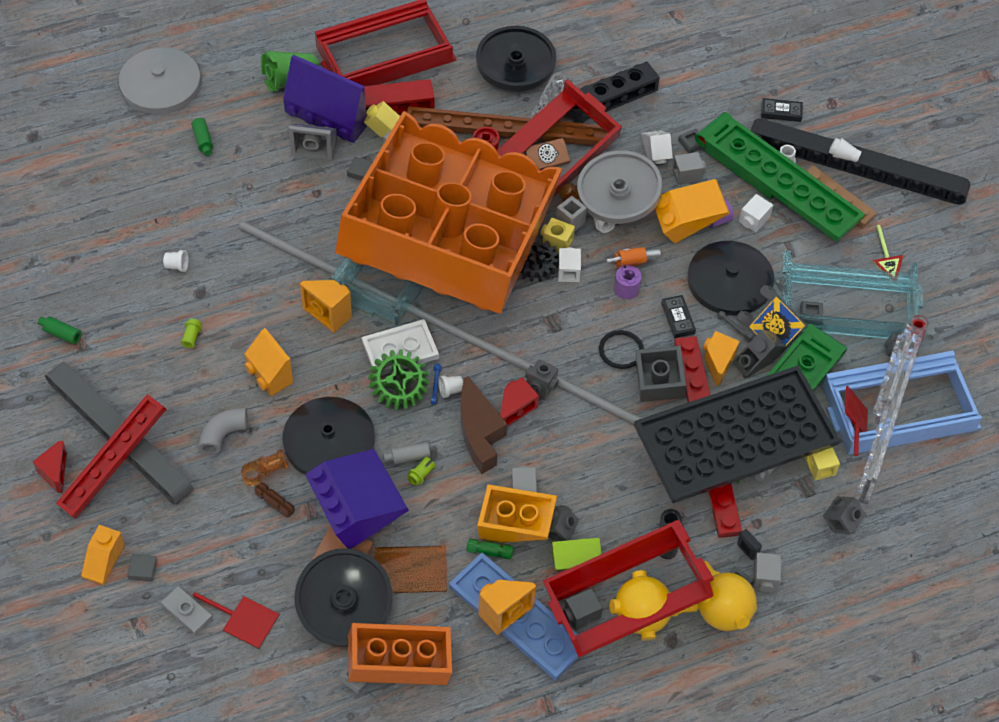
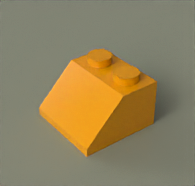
M335 280L302 281L300 283L302 308L330 331L335 333L352 318L351 293L345 285H340Z
M264 328L245 352L246 363L244 366L250 375L254 374L257 378L256 381L261 390H266L272 396L293 384L290 358L267 329Z
M497 580L493 584L488 583L480 590L478 615L496 635H499L534 608L536 585L532 582Z

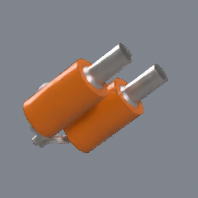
M645 247L623 249L614 253V258L607 259V263L615 262L617 269L625 265L639 266L646 263L647 260L660 257L661 253L660 249L646 251Z

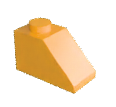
M715 331L712 338L708 337L706 339L703 349L706 350L704 361L715 385L720 386L737 354L740 341Z
M98 525L87 547L81 574L82 578L101 585L105 584L125 546L121 532Z

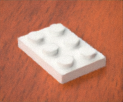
M425 319L362 337V344L371 366H376L374 363L376 359L382 360L381 355L383 353L390 357V350H394L395 355H398L399 350L402 349L403 356H407L408 352H412L411 359H414L416 356L419 357L417 364L439 359L438 350ZM400 364L402 370L409 368L405 365ZM392 366L386 367L380 376L392 373Z

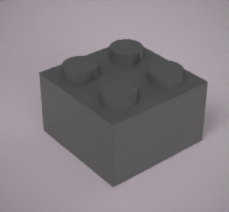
M681 346L636 350L635 363L640 402L685 398L686 382Z

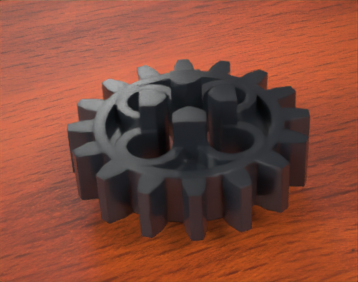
M541 239L534 242L520 272L522 273V279L530 277V282H533L534 278H538L539 282H542V277L550 279V273L555 274L556 268L559 266V253L555 252V246L549 248V242L547 241L542 244ZM533 251L536 252V263L539 264L538 269L535 268V257L533 256Z

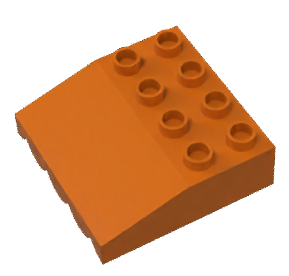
M403 111L341 215L335 253L347 257L357 264L368 265L390 273L398 279L409 280L426 286L438 294L450 295L472 303L479 309L491 310L501 314L527 260L554 196L562 168L547 167L539 170L531 158L517 152H510L499 156L497 150L485 140L469 138L460 142L456 134L448 127L440 124H428L421 128L413 116Z

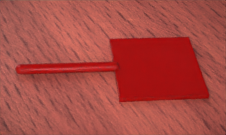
M846 386L845 414L855 425L854 456H858L859 431L861 433L867 432L868 409L850 387Z
M196 592L193 593L195 598L231 615L223 628L224 632L258 649L280 615L243 596L235 611H232Z

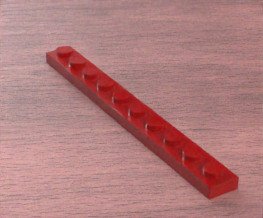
M697 336L675 338V346H681L687 402L709 396L710 391ZM731 483L708 491L718 538L739 536L742 532V527Z

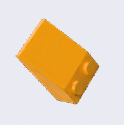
M716 179L669 190L661 195L660 201L655 207L664 235L674 244L730 214Z
M488 484L477 525L479 539L501 543L548 540L557 496Z

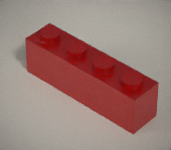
M431 79L364 86L366 112L373 104L377 105L383 101L398 115H401L403 111L407 112L408 106L435 109Z

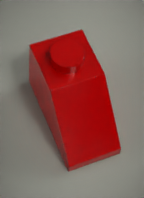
M523 377L517 381H511L504 388L500 416L507 423V427L538 408L539 395Z

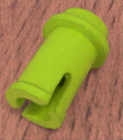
M191 318L185 322L184 326L186 329L180 342L186 348H194L198 332L202 330L201 322Z
M425 457L414 469L408 471L407 479L412 485H421L424 482V478L435 469L436 466L433 461L426 467L431 460L430 458Z

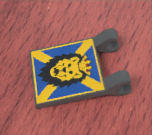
M764 285L760 289V293L770 300L769 304L755 319H753L748 311H740L737 314V318L755 335L761 330L774 332L788 348L808 325L778 296L771 286Z

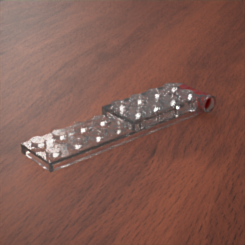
M914 315L910 319L909 325L906 324L903 336H897L872 414L876 415L874 424H877L878 427L857 492L861 493L859 502L867 505L879 476L917 352L928 327V320L922 315Z

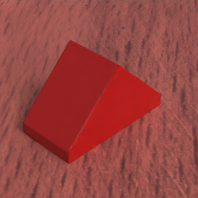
M63 441L56 442L33 461L36 472L57 493H63L67 450Z

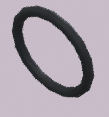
M624 330L612 331L606 334L599 344V353L603 361L611 367L619 369L635 366V361L629 364L613 363L605 356L603 347L608 338L622 334L633 338L639 345V349H644L639 337Z

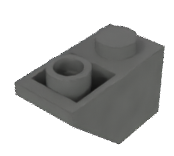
M761 330L733 360V363L746 377H749L773 363L787 346L774 332Z

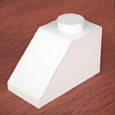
M661 130L641 133L647 158L654 161V164L666 163L667 159L673 158L670 133Z

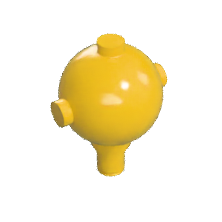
M704 561L714 578L710 582L714 596L698 603L703 619L710 626L721 631H735L746 628L757 610V599L752 585L738 574L715 571L707 561Z
M645 570L632 572V579L621 586L616 598L610 600V612L616 614L617 617L623 614L629 618H645L659 611L666 602L667 594L671 592L661 581L647 576ZM698 604L634 633L641 635L642 641L656 639V632L663 629L671 617H676L684 612H697Z

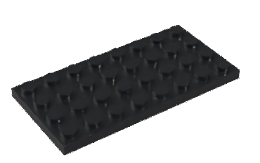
M799 365L634 422V427L672 503L837 446L841 441Z

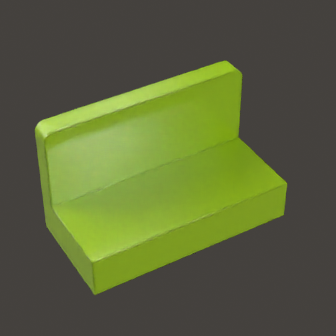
M600 538L552 542L550 547L556 571L568 570L602 554Z

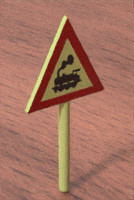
M877 225L885 258L872 261L896 285L904 255L889 257L881 226Z

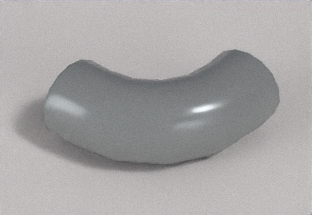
M247 408L224 410L213 416L202 428L198 450L204 454H217L221 451L222 440L227 434L232 431L247 430Z

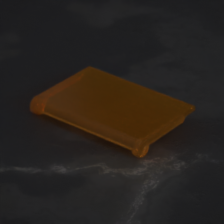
M446 545L375 547V560L386 571L391 583L392 593L447 592Z

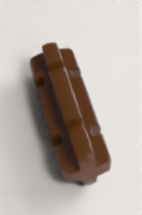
M261 482L255 487V494L260 498H265L264 501L277 511L280 510L282 515L290 517L294 513V505L288 501L285 502L286 499L273 489H268L269 486Z

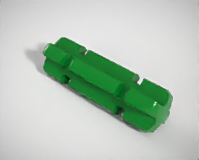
M472 538L467 543V552L476 554L480 552V554L483 553L492 557H499L500 555L504 559L512 558L514 548L512 545L504 544V546H500V543L482 540V542H478L477 539Z

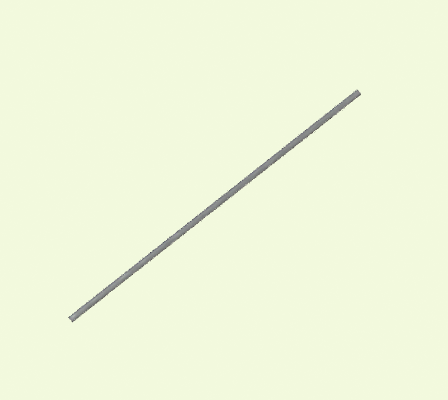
M241 221L239 224L240 229L421 319H425V321L526 371L531 365L534 366V364L249 223ZM557 376L559 379L558 387L633 424L636 420L642 419Z

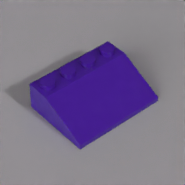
M293 54L283 97L285 112L304 120L308 124L336 128L337 136L343 140L355 143L367 127L364 123L366 119L364 86Z
M375 449L324 461L305 474L335 535L347 549L354 548L409 511Z

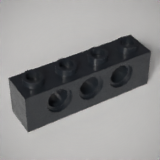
M648 61L610 77L600 79L593 84L583 86L580 90L585 95L589 92L606 107L605 112H608L658 91L660 77Z

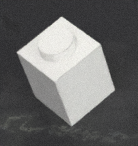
M756 194L742 208L739 222L756 233L770 218L773 204Z
M571 247L559 248L558 282H580L581 249Z

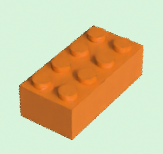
M352 623L348 634V682L448 684L452 675L450 627Z

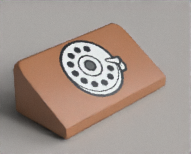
M563 138L531 146L524 154L535 162L539 170L570 163Z

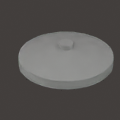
M152 48L142 51L125 63L119 75L120 91L125 101L139 111L152 114L169 113L186 106L195 98L201 85L200 72L196 62L188 54L173 48Z
M625 150L606 152L592 159L582 169L577 183L578 197L580 203L587 207V212L594 218L613 224L630 223L645 217L657 206L662 195V177L657 166L644 155Z

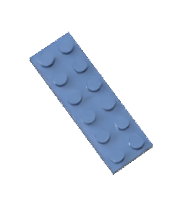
M481 553L449 583V588L478 613L479 594L488 583L493 584L497 580H515L485 554ZM536 598L534 608L501 632L503 636L555 681L578 659V655L563 624L558 625L553 613Z

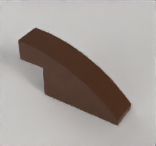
M467 376L464 378L461 392V427L467 450L474 464L483 474L497 466V453L491 444L506 436L507 423L470 377Z

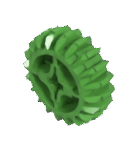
M402 349L399 350L398 355H395L394 350H390V357L383 353L381 355L382 360L376 359L374 362L376 366H371L370 371L374 374H369L368 380L374 382L369 384V389H376L372 392V396L380 395L378 399L379 404L384 400L387 401L386 408H389L392 403L394 404V410H398L399 404H402V408L406 410L408 408L407 402L414 407L416 400L421 401L423 399L421 393L426 394L427 388L424 386L429 384V380L425 379L429 373L428 371H421L425 364H417L419 361L418 356L411 359L412 352H408L407 356H403ZM400 364L409 367L412 371L406 372L402 370ZM391 365L392 374L380 380L381 372ZM396 373L397 376H399V379H403L401 386L398 380H395ZM412 380H417L416 388L406 395L405 385L411 383ZM384 387L393 388L398 396L387 392Z

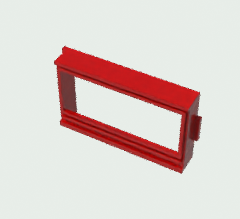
M417 0L315 31L316 48L323 59L321 66L363 86L384 84L456 61L453 46L447 40L426 0ZM420 17H424L439 44L343 75L328 48V45Z
M568 79L564 82L563 91L497 150L499 156L510 152L523 154L575 106L579 107L608 134L559 179L553 198L581 173L588 162L599 156L620 136L622 128L618 122L605 112L606 107L589 92L585 95Z
M679 519L543 580L551 600L548 602L549 607L558 625L563 624L578 658L714 596L710 585L714 578L702 557L696 559L688 545V542L691 541ZM675 548H679L697 581L668 593L663 607L651 616L636 619L622 614L583 633L574 635L558 601Z

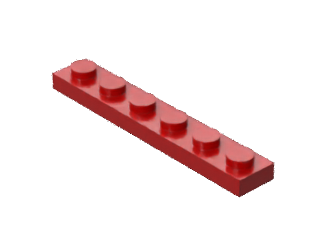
M147 394L56 504L76 519L167 409Z

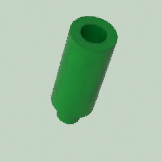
M196 118L192 121L191 125L198 149L205 156H209L212 154L213 143L206 120L204 118Z
M51 316L47 318L40 317L38 320V325L43 326V331L73 345H76L81 338V330Z

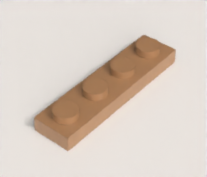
M812 165L806 170L865 213L864 219L857 224L861 229L876 217V211L817 167Z

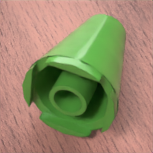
M264 52L265 54L261 55L260 62L261 72L266 74L267 80L264 81L265 85L271 92L286 87L293 54L319 66L317 57H314L312 53Z

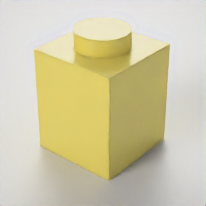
M383 101L369 107L364 123L382 138L393 129L400 115Z

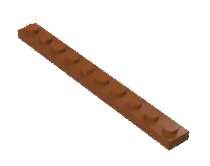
M408 106L407 113L416 119L421 128L428 124H440L448 127L453 132L474 134L478 128L491 127L501 137H512L532 119ZM558 121L539 140L553 141L563 138L565 143L595 146L608 133L595 124Z

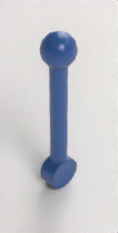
M435 364L433 367L435 377L431 397L432 405L437 404L439 372L442 370L440 364Z

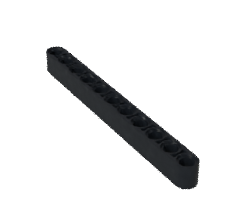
M759 118L754 120L750 130L778 151H780L783 145L793 146L796 150V158L952 204H964L971 183L964 177L855 145L852 146L862 151L857 162L832 157L833 155L829 153L834 139Z

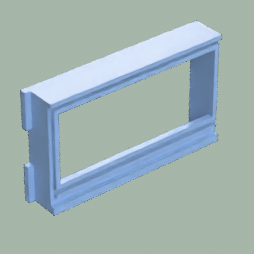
M954 351L826 374L822 388L830 406L827 408V413L834 430L840 432L847 454H854V429L849 417L845 414V406L840 395L841 392H846V386H849L851 390L947 373L964 412L962 414L859 433V453L980 430L982 416L979 415L956 362Z

